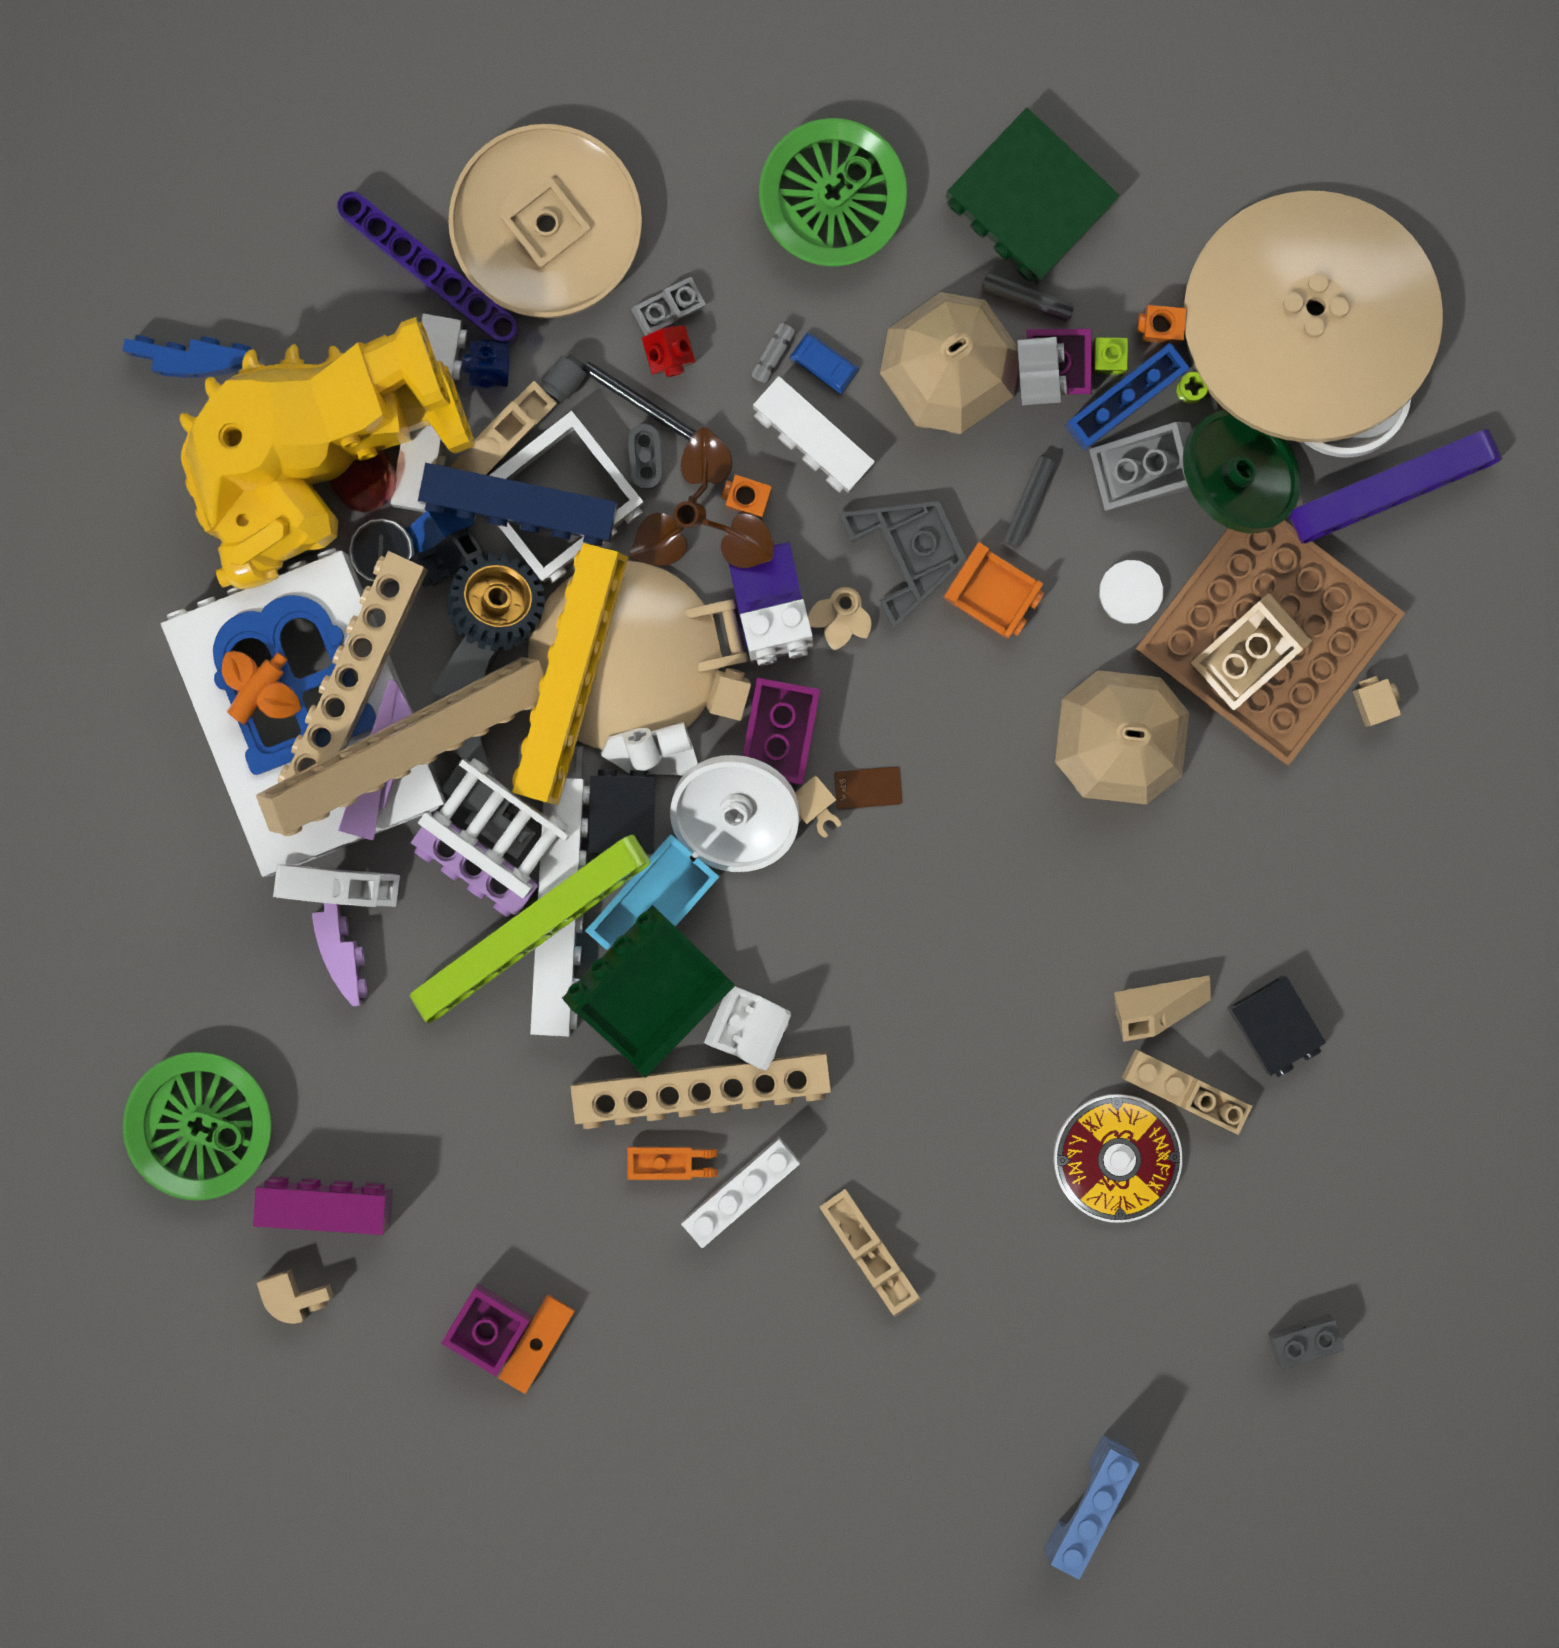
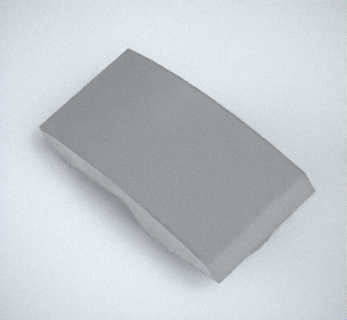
M689 277L664 289L662 293L633 306L631 310L646 336L688 317L705 307L706 303L692 277Z

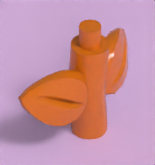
M236 651L227 652L222 662L223 679L230 688L239 691L228 708L227 713L241 724L246 725L257 706L267 717L274 719L287 718L299 712L301 709L300 701L294 691L288 685L278 681L284 674L281 669L288 659L277 652L271 661L266 659L258 668L250 656Z

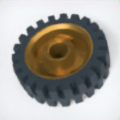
M495 553L488 554L486 559L480 555L475 557L473 562L471 560L466 562L463 569L460 568L452 581L447 601L448 615L451 614L450 621L452 626L457 625L456 632L460 636L465 634L467 636L466 641L470 644L474 641L478 642V648L485 649L486 645L490 646V651H498L499 647H503L504 651L510 650L513 645L518 647L523 644L524 640H528L540 623L545 604L542 584L538 585L539 577L536 573L530 574L531 567L527 564L521 567V560L515 557L512 562L508 561V555L501 554L500 558H496ZM497 599L503 605H494L489 600Z

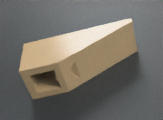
M1209 975L1114 992L1116 1016L1123 1042L1156 1036L1211 1001Z

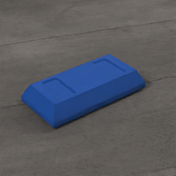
M808 331L789 357L839 394L844 392L860 369Z

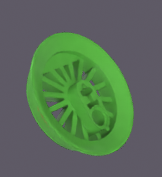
M827 118L808 122L797 127L776 144L762 170L759 200L762 215L768 229L784 249L797 258L815 265L839 267L858 263L869 258L890 241L904 215L907 201V184L905 173L897 154L881 135L855 121ZM832 144L831 175L828 173L819 145ZM839 144L852 147L846 161L838 168ZM813 148L823 177L814 170L801 153ZM859 150L860 152H862V153H864L866 156H868L869 159L866 160L864 157L855 156V155H856L857 151ZM795 159L816 183L787 170L788 166ZM875 164L881 175L871 178V166ZM852 167H861L865 171L866 176L858 181L852 180L848 175V171ZM782 177H785L810 190L779 189ZM884 182L887 195L858 192ZM829 189L832 192L838 190L839 200L836 201L834 198L827 200V190ZM783 197L806 198L810 200L791 206ZM854 201L886 203L885 212L881 215ZM814 207L803 218L797 213ZM850 209L879 222V224L870 232ZM821 212L812 230L807 223ZM843 213L865 237L863 240L853 244ZM828 215L826 246L817 234ZM835 215L842 230L846 247L833 248Z
M205 1052L183 1053L159 1062L149 1069L136 1083L124 1110L123 1137L126 1150L133 1165L153 1187L180 1199L209 1200L236 1190L257 1171L270 1143L271 1114L261 1087L243 1067L232 1060L216 1054ZM195 1071V1102L182 1073ZM203 1071L215 1074L205 1103L203 1100ZM224 1077L232 1082L233 1086L211 1108L221 1079ZM176 1082L187 1106L173 1094ZM238 1089L242 1092L247 1101L216 1114ZM169 1101H170L181 1113L176 1112V1111H173V1110H171V1109H168L167 1106H168ZM247 1107H250L252 1120L230 1121L224 1118ZM164 1115L179 1121L161 1123ZM202 1118V1125L210 1129H203L197 1132V1126L192 1123ZM244 1127H253L251 1140L246 1139ZM225 1128L232 1129L236 1133L237 1140L234 1145H228L223 1141L222 1132ZM158 1129H179V1131L154 1142ZM183 1137L162 1160L159 1158L154 1150L155 1148ZM188 1142L189 1144L180 1168L176 1172L166 1164ZM196 1145L197 1178L185 1175ZM242 1145L248 1147L243 1158L234 1152V1150ZM205 1147L218 1176L205 1178ZM216 1150L226 1154L236 1166L225 1172Z

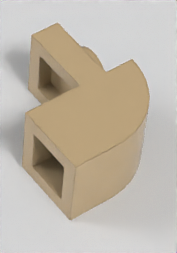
M292 1269L262 1278L257 1282L266 1310L277 1320L290 1324L304 1322L307 1319L306 1307H308L309 1312L328 1306L327 1301L334 1296L330 1283L299 1293Z

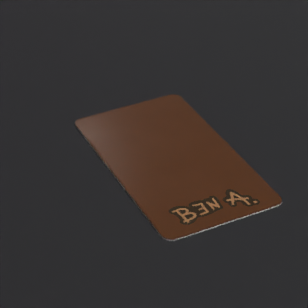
M899 767L837 771L834 773L838 809L898 805L902 803Z

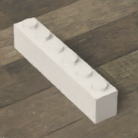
M423 314L422 323L427 331L437 362L442 361L444 366H448L453 380H460L462 361H458L459 349H465L468 330L463 329L464 324L461 320ZM431 425L410 432L413 441L400 445L391 505L393 507L426 512L424 510L425 505L417 501L425 462L446 466V456H442L444 443Z

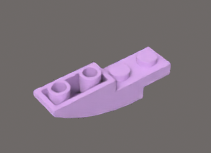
M324 903V912L312 913L314 931L320 953L333 981L352 1006H360L363 1004V998H367L368 995L366 979H361L360 966H364L365 963L363 947H358L357 940L344 942V935H349L347 916H342L341 904Z

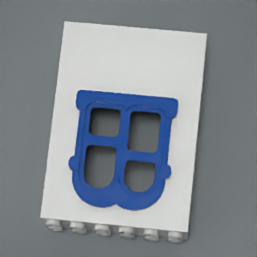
M335 548L318 554L319 560L312 563H306L303 560L288 566L289 572L278 575L279 578L270 583L250 589H237L234 587L227 591L228 596L225 598L216 599L214 596L197 603V609L192 611H186L185 609L174 611L167 615V621L160 623L262 877L276 875L277 864L298 866L365 839L338 831L346 807H338L330 811V815L321 821H311L303 825L302 831L292 836H284L269 831L256 794L279 783L277 781L285 764L290 766L295 755L291 752V749L297 737L272 747L264 746L252 716L246 725H243L227 713L228 708L239 691L230 688L225 683L222 675V662L225 654L232 651L236 643L243 639L255 638L262 641L267 646L272 659L277 652L286 657L280 640L282 629L292 619H309L316 625L331 659V665L324 670L302 679H297L294 677L287 661L281 669L284 674L278 680L288 685L300 701L301 709L295 716L301 729L300 735H304L309 724L305 723L308 710L303 700V694L307 690L320 686L326 675L331 676L336 664L332 663L335 652L340 645L345 646L349 634L346 633L347 626L354 615L358 617L363 607L359 602L364 590L351 562V558L343 551H336ZM372 613L370 624L372 627L377 628L378 625ZM362 640L357 644L356 652L359 657H367L371 653L372 644L369 640ZM390 655L385 662L347 747L371 735L389 679L397 681L409 705ZM351 669L344 673L342 680L346 687H353L358 682L359 677L356 670ZM327 729L319 730L315 736V741L319 747H325L331 741V734ZM312 758L305 760L302 764V771L316 764V761ZM433 762L425 765L419 764L411 768V773L407 776L394 779L385 809L379 808L375 834L423 816L425 812H432L444 806L448 799L446 794L441 791L443 787Z

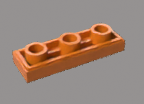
M547 1294L498 1378L526 1394L575 1309ZM538 1338L542 1341L543 1346L535 1348L532 1346L531 1340Z

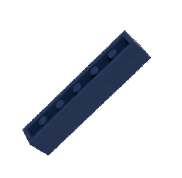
M426 462L417 500L420 504H424V510L443 514L444 509L457 511L456 517L474 521L476 515L489 518L488 523L492 525L507 527L508 522L520 524L519 530L538 534L539 528L551 530L552 537L570 540L571 535L584 537L583 543L602 547L603 541L611 542L618 508L617 502Z

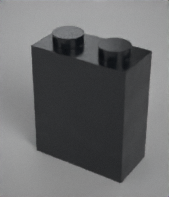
M598 769V776H590L588 853H603L621 839L634 835L646 854H654L656 777H649V771L630 770L629 777L617 776V770Z
M1282 975L1228 1007L1229 1012L1264 1071L1270 1076L1276 1074L1277 1077L1288 1073L1294 1068L1292 1063L1302 1057L1305 1061L1315 1057L1321 1052L1320 1047L1326 1044L1287 976Z

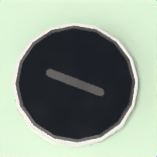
M387 519L370 520L360 526L352 536L349 548L351 562L356 571L370 581H375L377 576L373 574L378 559L380 556L386 557L388 551L407 560L414 556L413 540L409 533L399 523Z

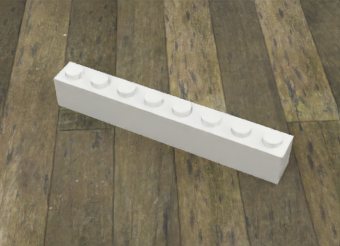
M566 778L559 805L543 802V814L548 818L552 815L560 818L568 825L566 831L571 833L566 841L557 836L540 859L538 900L587 863V850H581L582 837H588L589 818H583L584 805H590V786H585V779ZM542 825V834H543V833L545 832V830L547 829V828H546L545 826H543V825ZM583 914L535 949L530 1035L569 1037L571 1029L577 1030L578 1014H575L569 1008L562 997L573 983L580 980V978H574L575 965H581L582 947L576 946V934H582Z

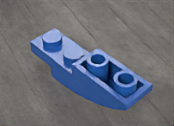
M135 335V340L125 338L122 351L130 356L153 360L151 370L158 375L203 378L225 375L241 370L244 355L248 350H251V347L232 343L230 348L219 345L220 340L201 336L200 341L191 339L189 350L185 351L186 346L178 343L167 342L166 347L155 345L152 338Z

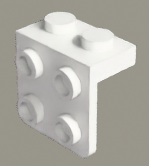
M803 599L740 614L751 663H758V666H767L776 663V658L789 655L790 659L806 656L808 654L807 650L813 648L812 632Z
M735 986L722 999L704 1043L735 1055L759 1069L767 1070L775 1057L776 1049L783 1033L788 1027L791 1013L789 1010L757 994Z

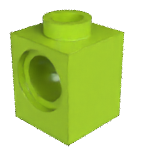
M1096 337L1092 342V375H1124L1126 373L1128 338Z

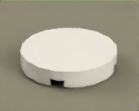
M1126 560L1115 564L1104 574L1099 584V599L1103 609L1112 619L1123 624H1137L1149 619L1158 610L1163 599V585L1159 575L1151 566L1141 561Z

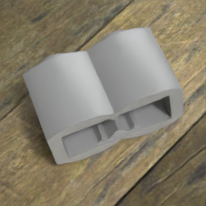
M1057 337L1017 340L1022 405L1061 402V396L1067 395L1066 376H1059V363L1065 362L1064 343H1057Z

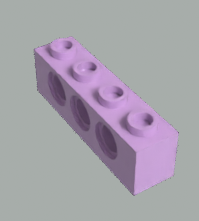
M452 822L449 825L459 833L462 831V829H460ZM421 827L411 841V844L417 847L414 853L429 863L434 859L442 864L441 872L455 881L458 877L469 883V886L466 888L480 899H483L485 895L496 902L493 908L508 918L511 914L517 916L521 913L539 887V883L531 878L529 883L534 887L524 899L509 888L504 894H498L492 888V881L494 879L483 870L476 876L470 875L466 870L468 859L457 851L451 857L443 856L439 850L442 840L425 828ZM479 841L476 843L485 852L489 849ZM506 860L502 863L512 871L515 868L514 865Z

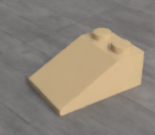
M1268 593L1195 658L1191 664L1225 702L1235 710L1299 654L1312 640Z

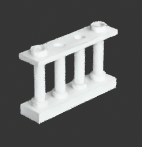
M473 758L470 762L464 759L459 764V766L468 771L442 809L435 811L434 814L430 811L425 812L418 824L524 899L534 887L529 883L531 879L529 877L530 873L557 836L564 841L570 837L571 833L566 831L568 825L555 815L548 818L518 795L512 793L511 790L488 775L489 768L479 760ZM479 779L494 791L466 831L462 829L459 833L449 826L452 822L450 818ZM504 798L517 806L520 811L493 849L489 848L485 852L476 845L478 842L477 836ZM532 817L547 829L520 867H515L512 871L502 864L505 860L503 856Z

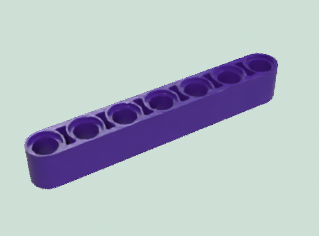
M349 191L340 196L337 202V209L347 224L494 342L507 346L517 340L519 328L515 319L361 194ZM349 203H361V210L357 215L349 216L346 214V207ZM376 222H384L387 225L385 233L380 236H374L370 232L372 225ZM401 242H409L412 245L410 253L405 256H399L395 253L397 245ZM425 262L436 263L437 269L433 275L423 276L420 273V269ZM450 282L461 283L462 290L457 296L446 295L445 288ZM475 302L486 303L487 310L482 316L471 315L470 308ZM500 322L511 323L512 330L509 335L500 337L495 334V328Z
M1485 429L1292 510L1289 518L1301 544L1309 543L1486 469L1502 460V456L1489 429Z

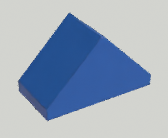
M444 509L443 514L426 511L405 530L412 538L414 548L420 553L434 547L448 535L467 527L469 529L475 523L473 520L456 517L457 511Z

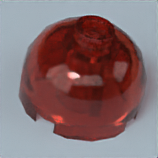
M380 450L373 458L362 461L356 459L345 472L330 482L336 496L349 509L367 513L382 508L391 500L396 490L397 475L389 457Z

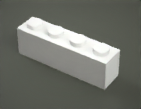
M778 376L753 404V409L757 412L754 417L767 429L772 425L781 433L778 439L789 449L792 450L796 446L805 454L802 460L814 471H817L818 468L823 470L828 475L826 481L839 493L844 489L849 494L874 466L875 461L781 377Z
M778 1136L682 1219L681 1225L699 1246L704 1248L800 1165V1160Z

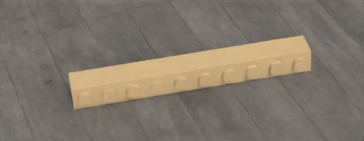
M521 657L256 794L269 831L284 836L295 835L302 831L303 825L311 821L317 822L327 818L330 815V811L338 807L354 804L358 796L382 789L384 783L392 778L405 777L411 773V768L419 764L425 765L435 761L437 755L444 751L460 748L463 746L464 740L488 733L489 727L497 723L511 721L515 718V714L521 710L533 709L539 699V682L544 675L539 660Z

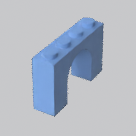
M1104 1435L1088 1463L1092 1471L1091 1477L1077 1510L1067 1524L1060 1520L1058 1521L1044 1548L1050 1565L1079 1580L1139 1466V1462L1131 1449Z

